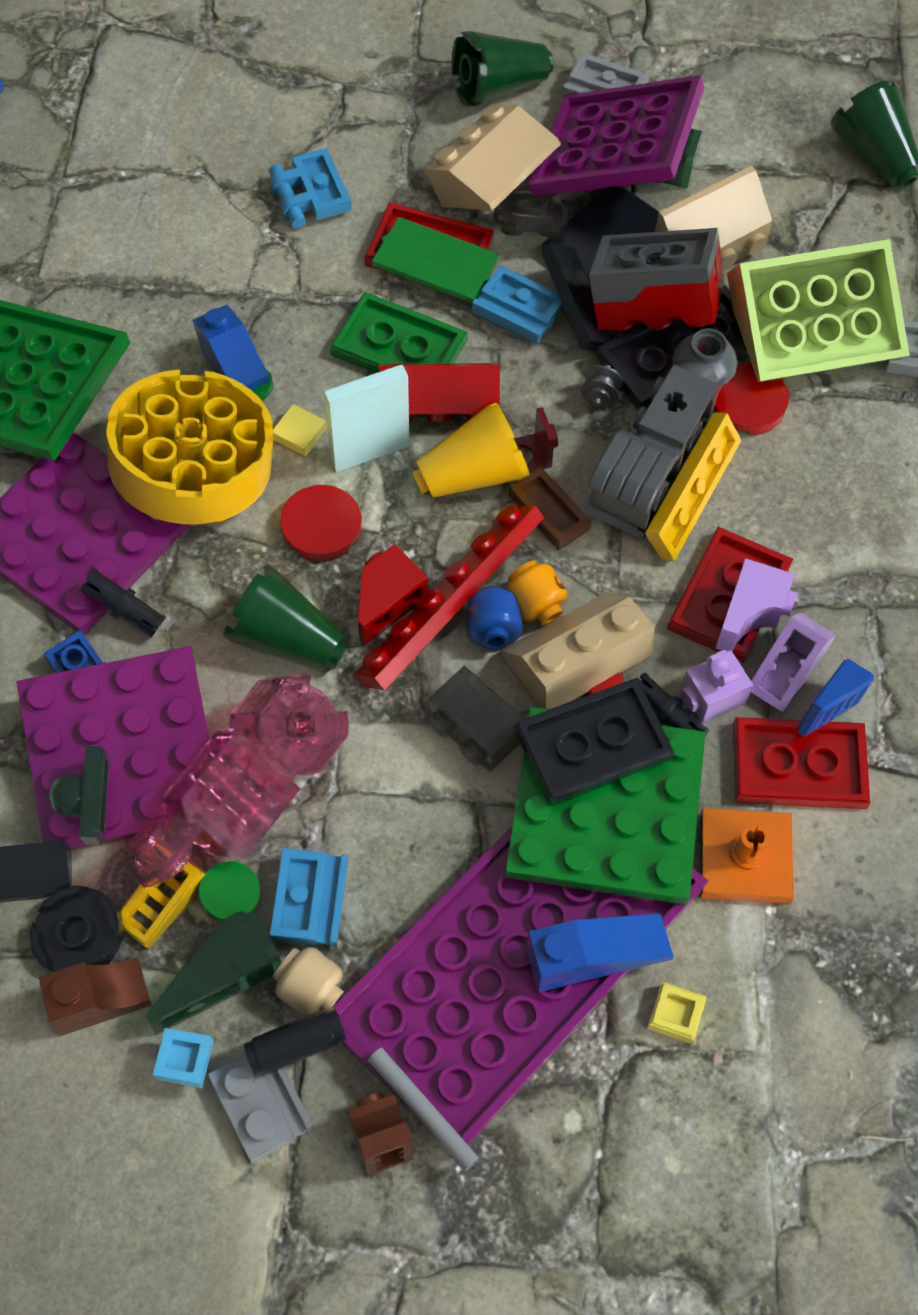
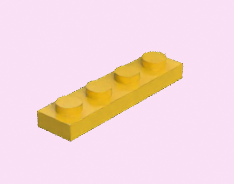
M727 413L712 414L645 532L661 560H676L741 443V439Z

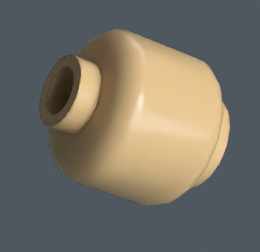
M307 947L301 952L294 948L282 961L272 977L277 981L275 986L276 996L302 1017L322 1009L329 1010L333 1008L344 994V991L338 987L342 980V969L314 947Z

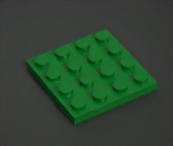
M0 300V446L55 461L131 342L127 332Z
M530 706L529 717L550 709ZM661 725L675 752L672 760L549 806L524 752L505 878L687 905L690 899L706 732Z

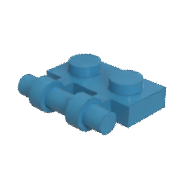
M327 147L292 157L293 169L284 171L279 164L269 168L271 188L274 194L280 197L282 213L287 220H290L294 228H301L306 224V219L303 215L306 211L312 210L316 220L352 211L351 199ZM302 186L304 193L294 195L293 189Z

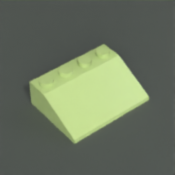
M890 239L740 263L727 273L733 312L758 382L910 356Z

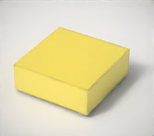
M292 404L273 429V440L306 457L326 431L327 421Z
M662 981L647 1029L692 1044L695 1040L707 996Z

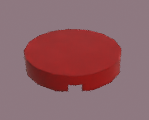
M739 363L735 375L728 383L722 386L718 393L713 413H727L736 431L738 429L748 431L747 434L750 435L771 431L782 422L789 404L788 388L782 378L758 382L752 363Z
M314 485L302 488L288 499L282 508L280 527L285 544L291 550L293 549L300 553V556L307 560L326 562L342 557L349 552V548L355 542L357 543L361 536L362 515L358 503L348 492L331 485Z

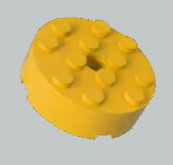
M180 369L147 376L125 389L115 400L108 414L106 430L107 461L112 483L129 504L153 519L188 525L225 521L250 507L266 489L271 475L274 439L271 415L262 400L252 390L222 374L205 371V376L180 375Z

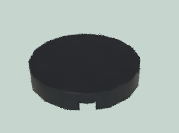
M75 885L58 890L42 903L38 909L40 913L35 923L32 922L29 933L31 949L38 962L49 971L55 972L82 962H86L88 965L110 964L120 949L124 927L121 912L111 898L99 890L91 889L88 886Z

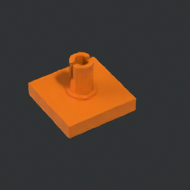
M702 808L700 813V874L708 880V884L700 893V898L791 904L794 899L792 813Z

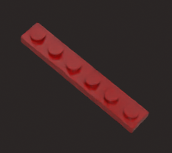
M511 505L497 515V522L488 532L478 536L471 543V550L462 560L453 563L447 568L444 573L445 578L434 589L427 591L419 598L417 608L408 617L401 619L391 628V635L387 640L364 657L363 665L354 674L363 687L386 690L544 519L536 505Z

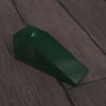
M256 909L247 914L244 911L237 912L225 918L220 924L221 927L212 931L147 1012L146 1017L156 1035L164 1032L165 1028H172L274 975L281 964V959Z

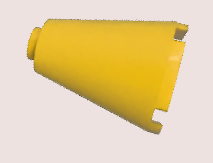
M497 403L485 407L416 461L419 469L412 473L422 494L430 491L432 498L517 481L530 475L522 452L518 450L514 440L515 436Z

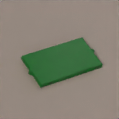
M399 217L389 234L382 237V245L372 260V266L472 304L474 299H477L484 285L489 281L490 274L499 261V254Z

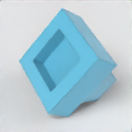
M165 1028L153 1071L155 1080L202 1088L214 1043L212 1036Z

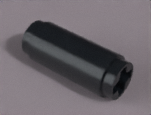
M334 1007L329 1010L322 1009L252 1038V1041L244 1043V1049L254 1075L257 1076L262 1073H271L338 1046V1042L346 1040V1035Z

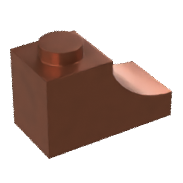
M137 957L106 965H88L86 962H82L38 977L49 1022L60 1036L152 1006L141 964Z
M378 1092L358 1099L355 1102L356 1108L348 1110V1116L367 1175L371 1176L414 1160L413 1139L407 1122L404 1121L395 1095L383 1097V1094Z

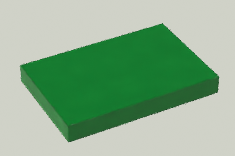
M364 291L332 342L330 355L373 373L379 372L380 364L455 363L468 340V332Z

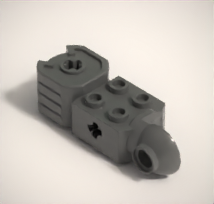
M699 330L685 337L676 346L672 356L673 365L666 377L660 376L653 387L650 399L653 401L649 408L642 406L635 418L633 429L637 430L636 433H631L625 429L618 430L596 464L588 483L593 492L584 509L585 514L599 518V520L609 525H614V527L622 531H628L629 534L640 539L646 536L645 532L650 522L656 515L667 492L681 471L684 462L698 441L701 432L711 418L718 393L722 386L728 383L736 373L738 366L736 352L725 336L717 330Z

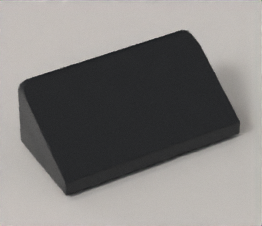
M59 840L0 847V902L49 897L58 890L72 887V851L66 841Z

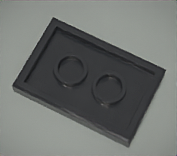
M607 187L544 241L542 249L549 243L575 248L590 283L589 274L602 237L604 235L655 232L659 211L624 187Z
M637 678L514 723L516 735L549 806L672 760L675 754Z

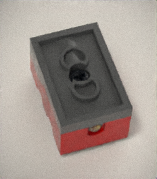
M718 228L604 235L589 274L598 330L612 329L613 331L621 332L630 329L633 323H645L648 328L660 330L668 327L671 321H684L687 326L693 328L714 324L724 287Z

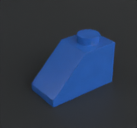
M228 304L220 308L211 309L206 314L192 320L203 357L216 373L230 377L242 383L250 390L270 381L269 375L244 324Z

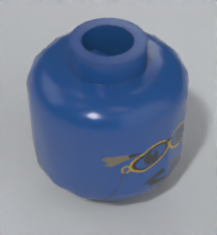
M489 586L481 589L469 599L466 609L467 630L470 639L477 645L490 650H500L513 644L520 637L523 629L522 616L517 599L511 591L500 586Z

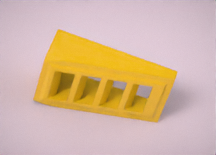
M167 847L120 910L124 931L144 947L150 949L198 895L201 879L206 872L181 852ZM175 868L187 876L183 883L171 875ZM163 882L175 891L172 898H169L158 889ZM150 896L164 906L160 914L145 903ZM137 911H140L153 922L149 929L132 917Z

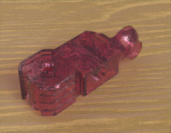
M293 674L258 680L231 713L229 729L217 730L164 794L161 802L167 819L163 824L158 819L147 823L135 835L128 848L129 852L135 856V874L139 883L144 888L151 887L160 881H168L176 876L190 859L192 844L199 845L209 855L247 859L301 789L292 781L295 776L319 773L348 737L347 710L336 711L326 694L310 685V674Z

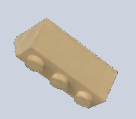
M495 103L486 107L481 113L482 116L475 123L462 129L458 134L459 137L449 147L437 152L435 160L424 170L442 207L493 211L561 145L559 139L520 106Z
M751 165L661 210L658 213L655 232L718 228L723 271L730 268L736 261L748 255L759 253L768 242L772 218L756 169Z
M604 593L500 650V656L541 708L553 709L569 703L615 674L622 673L652 656L655 626L631 597Z

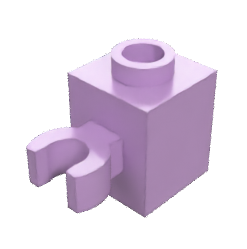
M724 649L708 656L706 662L686 670L680 696L686 709L691 713L695 712L703 724L746 704L753 683L731 650L726 652Z

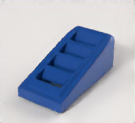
M848 658L843 660L810 705L797 727V733L805 737L857 705L873 682L874 675Z

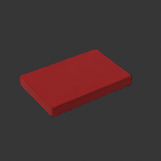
M389 202L364 256L365 266L379 269L372 266V260L382 245V237L389 234L399 217L486 250H490L494 240V230Z
M717 527L668 622L667 630L716 652L721 651L715 648L745 558L787 572L791 567L793 558L721 527ZM761 628L750 631L735 645L732 652L739 662L744 664Z
M735 717L733 722L735 803L868 809L871 803L865 723L830 721L804 737L797 733V727L801 720Z

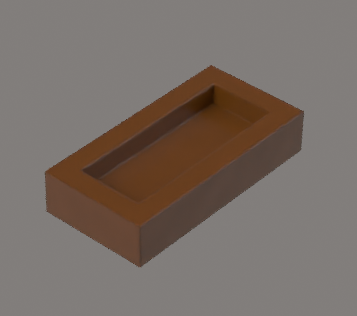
M541 466L529 473V476L509 486L508 495L518 506L536 505L544 517L537 527L558 551L590 530L592 521Z

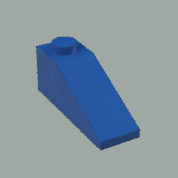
M660 913L573 920L531 930L528 932L526 951L538 992L670 961L674 958Z

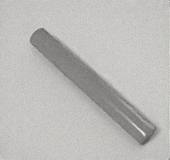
M382 1047L376 1050L369 1057L368 1062L463 1171H468L479 1160V1157Z

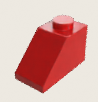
M395 544L384 552L380 551L372 555L362 569L358 629L359 641L364 646L418 605L419 598L428 591V576Z

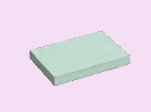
M398 365L324 391L330 461L335 472L409 447L408 375L403 365Z

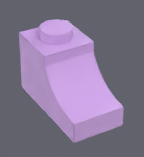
M745 558L715 649L721 651L725 649L726 652L733 651L738 641L750 631L761 627L776 629L781 614L790 616L797 596V592L790 590L795 574Z
M801 612L792 616L753 677L751 693L784 712L804 682L816 669L835 639L836 634Z

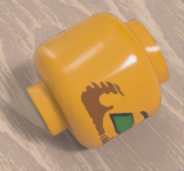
M535 560L521 565L509 575L508 580L510 583L507 585L506 590L511 591L515 595L524 622L533 623L540 621L542 625H547L563 614L561 606L568 598V591L549 564H538Z

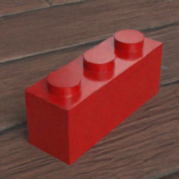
M400 363L379 365V372L403 365L408 375L409 421H412V414H428V421L436 422L452 421V414H467V420L469 421L488 405L497 403L500 406L499 363Z

